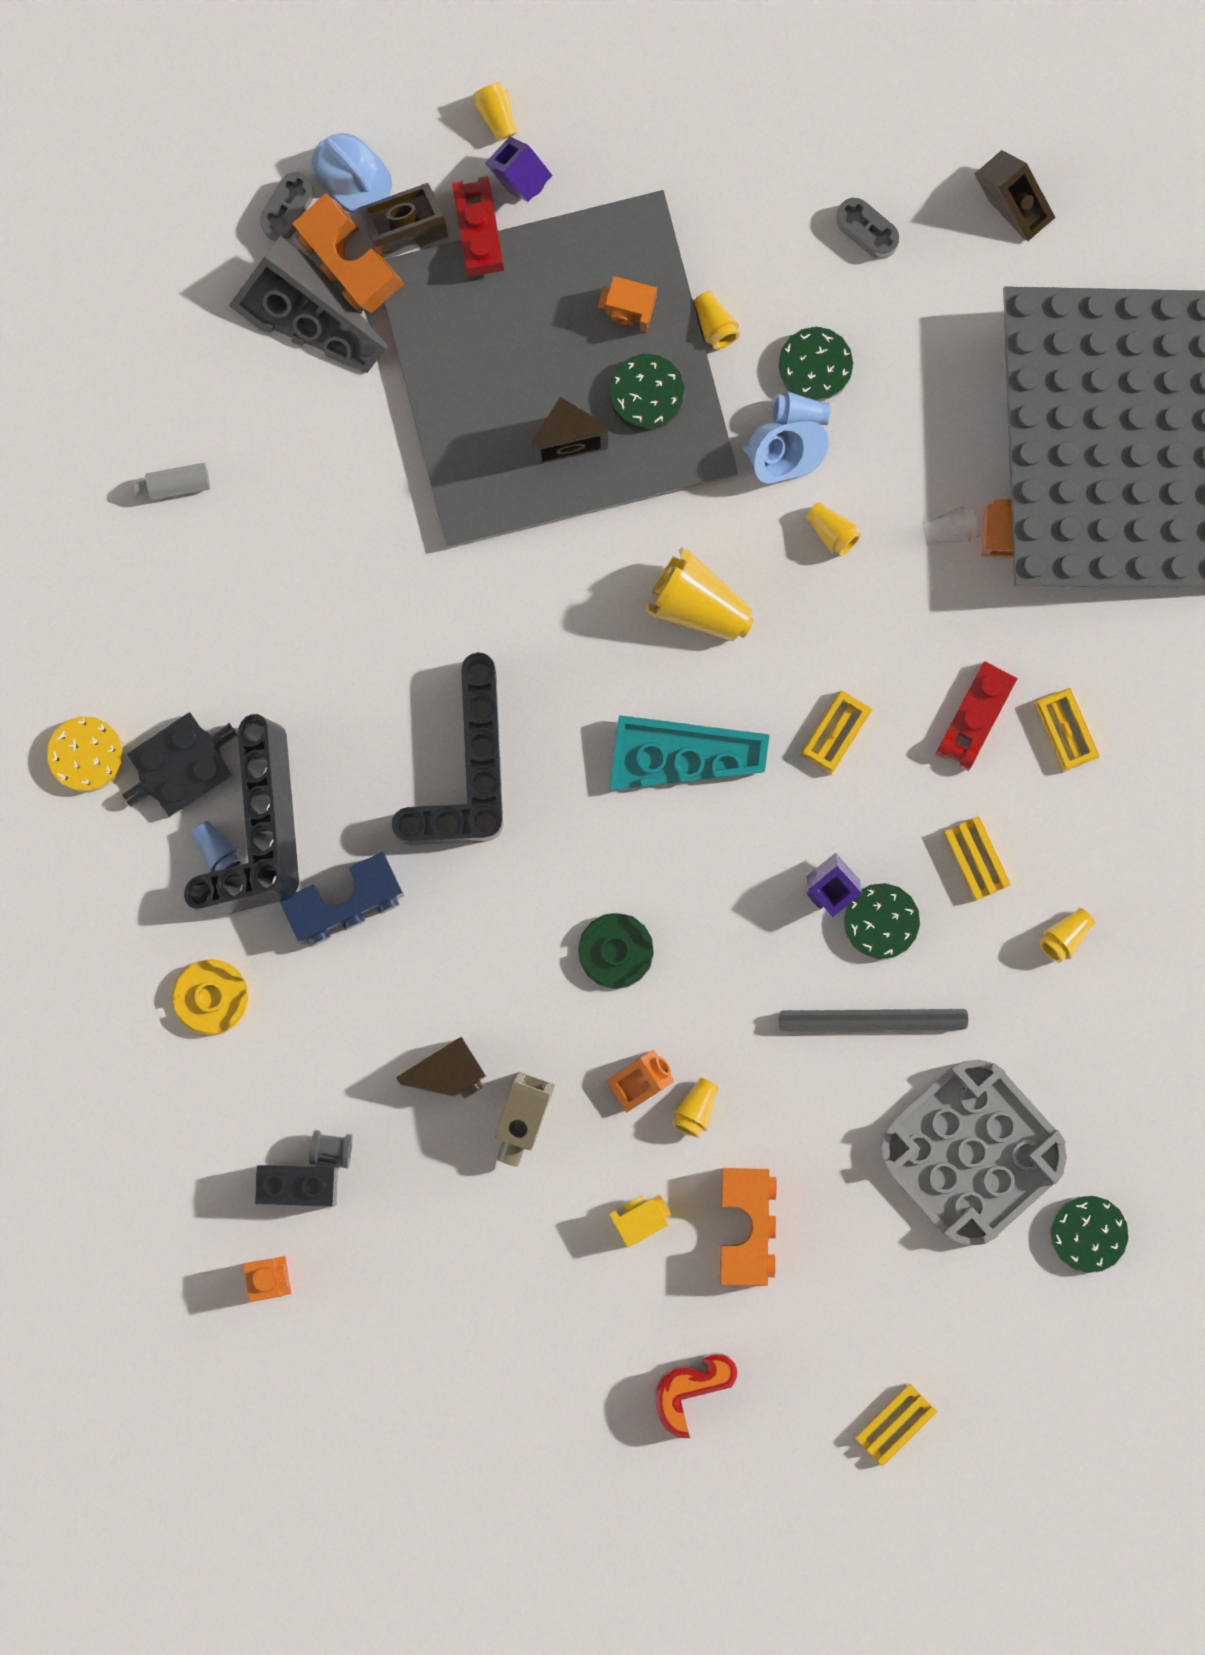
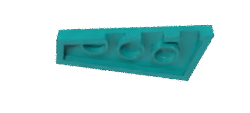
M619 715L609 791L763 773L766 768L770 734Z

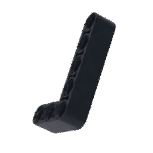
M476 652L470 654L463 661L461 668L467 804L418 806L400 809L392 818V829L399 841L404 844L484 842L494 840L503 830L497 673L494 661L485 653ZM477 663L485 664L490 669L487 678L481 681L473 680L468 675L470 668ZM480 700L486 701L491 705L489 715L481 719L475 718L470 713L471 706ZM479 738H487L493 743L492 751L486 756H478L472 751L473 743ZM483 775L490 776L495 781L493 790L487 794H480L473 787L475 780ZM483 813H490L497 819L496 826L489 832H481L475 826L477 817ZM444 815H453L458 819V827L453 833L444 834L438 830V821ZM411 816L419 819L420 829L417 833L407 836L400 832V823L404 818Z
M259 714L246 716L238 727L248 863L198 875L192 878L184 889V899L189 907L214 917L287 900L296 893L299 887L287 735L281 725Z

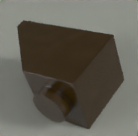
M1001 150L974 173L989 202L1026 241L1031 240L1056 218L1026 162Z
M460 1037L397 1076L396 1079L399 1084L452 1097L462 1094L463 1098L466 1099L484 1087L481 1080L487 1076L465 1040Z

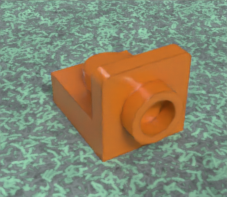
M652 1050L606 1080V1082L627 1113L672 1084L674 1079L671 1076V1069L666 1060Z

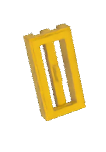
M1071 688L1057 692L1034 703L1063 772L1100 757ZM1065 699L1088 754L1082 756L1059 700ZM1049 704H1051L1052 709L1055 713V716L1058 720V723L1061 727L1067 744L1074 757V759L1071 761L1067 756V753L1064 749V746L1060 740V737L1057 733V730L1046 707Z
M840 690L800 755L813 761L817 766L826 769L828 773L833 774L873 709ZM844 701L849 704L820 752L816 754L811 751L841 702ZM857 709L862 712L832 761L829 762L824 759L854 710Z
M979 816L943 832L975 901L1011 885ZM973 827L999 881L996 884L993 883L969 831ZM962 834L986 886L985 889H979L955 835Z
M908 1383L854 1438L883 1467L937 1411ZM911 1396L914 1401L870 1443L867 1438ZM922 1407L925 1411L881 1454L878 1449Z

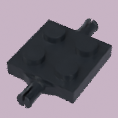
M189 712L127 753V756L137 769L139 780L141 781L125 793H122L124 799L127 800L138 792L137 795L126 801L128 805L132 807L150 795L160 803L167 815L171 817L233 776L223 761L219 748L238 736L236 731L233 730L224 737H221L233 729L232 725L228 723L210 735L200 727L191 712Z

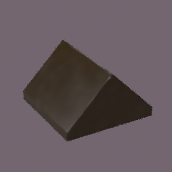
M429 183L359 207L374 251L384 259L448 237L444 215Z
M560 397L531 442L534 464L540 465L608 449V430L606 424Z

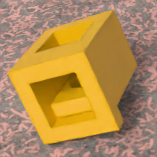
M660 1194L648 1201L645 1200L643 1195L623 1206L626 1213L621 1216L618 1215L616 1210L609 1213L628 1248L668 1226L665 1218L671 1215Z

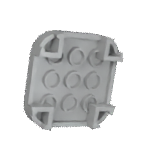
M979 1059L961 1062L943 1074L891 1121L883 1132L880 1144L881 1160L889 1175L942 1234L953 1242L969 1246L986 1244L998 1237L999 1233L1051 1186L1057 1184L1065 1173L1064 1168L1067 1160L1066 1142L1059 1130H1056L1005 1074L1006 1071L995 1063Z

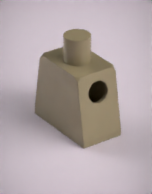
M519 1072L512 1084L495 1135L496 1139L502 1141L496 1158L498 1161L518 1167L524 1149L532 1150L556 1084ZM515 1120L523 1121L527 1125L526 1130L516 1128L514 1125Z

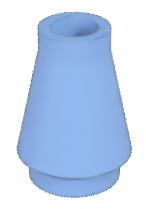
M788 391L785 395L777 394L775 397L773 423L789 424L799 421H814L820 425H827L829 422V403L819 402Z

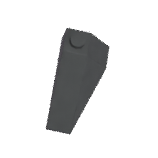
M282 236L273 244L229 304L232 309L257 328L268 333L275 330L292 337L291 342L302 347L306 343L324 351L327 357L366 373L369 372L388 347L386 342L361 314L349 304L342 293L318 266Z

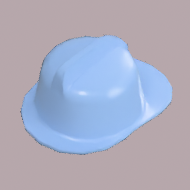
M345 133L331 135L321 141L315 149L312 159L314 174L336 200L350 211L360 213L359 207L390 196L392 187L390 172L377 155L356 136Z
M799 421L789 424L768 423L757 429L750 442L743 445V450L749 456L757 478L766 484L802 477L811 473L823 461L829 443L824 428L814 421Z

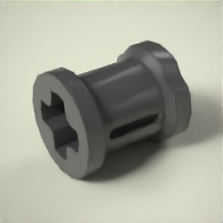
M314 1130L310 1148V1164H317L318 1161L341 1164L342 1168L348 1169L351 1159L353 1135L346 1134L345 1137L322 1135L319 1130Z

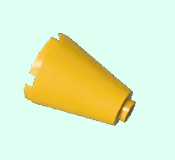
M681 547L678 550L681 559L674 556L671 558L652 590V593L658 597L654 605L647 601L645 613L651 615V617L730 641H734L738 636L744 638L754 622V618L750 617L752 609L692 552Z

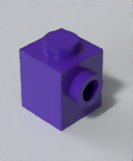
M511 136L485 162L487 167L510 194L526 202L537 196L543 190L546 182L553 176L528 144Z
M836 852L806 876L808 886L806 893L819 909L824 907L832 917L862 894L860 879Z

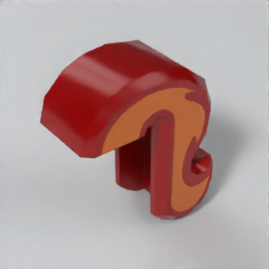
M723 1353L706 1354L703 1357L706 1369L703 1371L684 1365L673 1367L661 1376L655 1389L656 1411L660 1422L668 1432L677 1438H690L681 1400L732 1388L737 1378V1367L729 1356Z

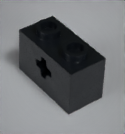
M257 1165L255 1204L336 1206L338 1168Z

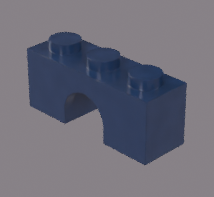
M384 852L349 867L355 882V890L352 897L344 904H327L323 901L314 884L296 892L291 898L280 901L296 939L301 945L308 942L310 947L318 945L330 939L329 932L340 926H343L345 931L365 922L363 915L376 909L379 914H383L400 905L398 899L405 895Z

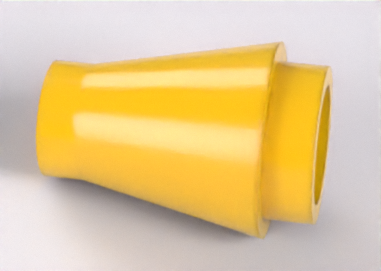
M501 82L485 86L473 94L476 100L474 106L494 133L497 141L505 140L509 136L512 137L518 133L514 124L508 89H503Z
M712 291L704 292L694 299L693 303L697 310L707 344H712L714 349H722L731 345L739 338V323L716 299Z
M821 502L816 503L805 516V519L813 526L831 553L836 552L840 556H844L857 544L861 537V533L856 530L857 525L825 507Z
M1078 908L1068 917L1043 931V938L1039 941V945L1057 963H1061L1064 959H1071L1090 928L1095 924V920L1085 909Z
M699 1078L693 1089L673 1112L675 1118L672 1125L689 1136L699 1138L702 1131H707L719 1087L709 1080Z

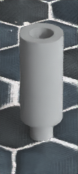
M205 462L145 473L146 480L133 482L135 496L149 495L150 500L210 489L209 475Z

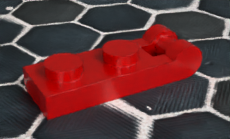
M489 176L478 177L477 182L466 184L463 183V180L452 182L467 277L505 271ZM481 196L482 202L467 204L466 198Z
M984 661L935 754L944 759L948 756L960 762L959 767L969 771L1018 678ZM958 734L971 741L968 749L954 743Z

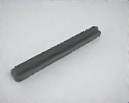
M966 1009L782 1010L779 1012L778 1024L781 1031L964 1030L968 1027V1012Z

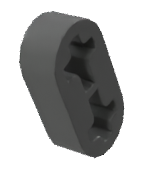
M299 172L285 175L262 211L260 224L264 234L270 240L277 241L280 236L285 240L288 239L296 229L292 223L311 204L314 192L307 176ZM299 183L302 184L304 196L296 195L291 204H289L288 201L291 194L288 187L296 188ZM283 210H286L283 217L286 224L285 228L278 226L275 231L272 230L269 219L271 217L278 219Z
M849 198L841 203L838 208L836 221L843 233L875 258L884 259L895 253L900 236L898 230L891 222L860 198ZM856 209L861 211L859 219L866 226L864 227L856 220L851 224L846 221L848 215L846 210L852 213ZM870 230L879 236L884 235V233L889 234L888 243L890 246L888 247L885 244H882L880 247L875 246L876 237Z

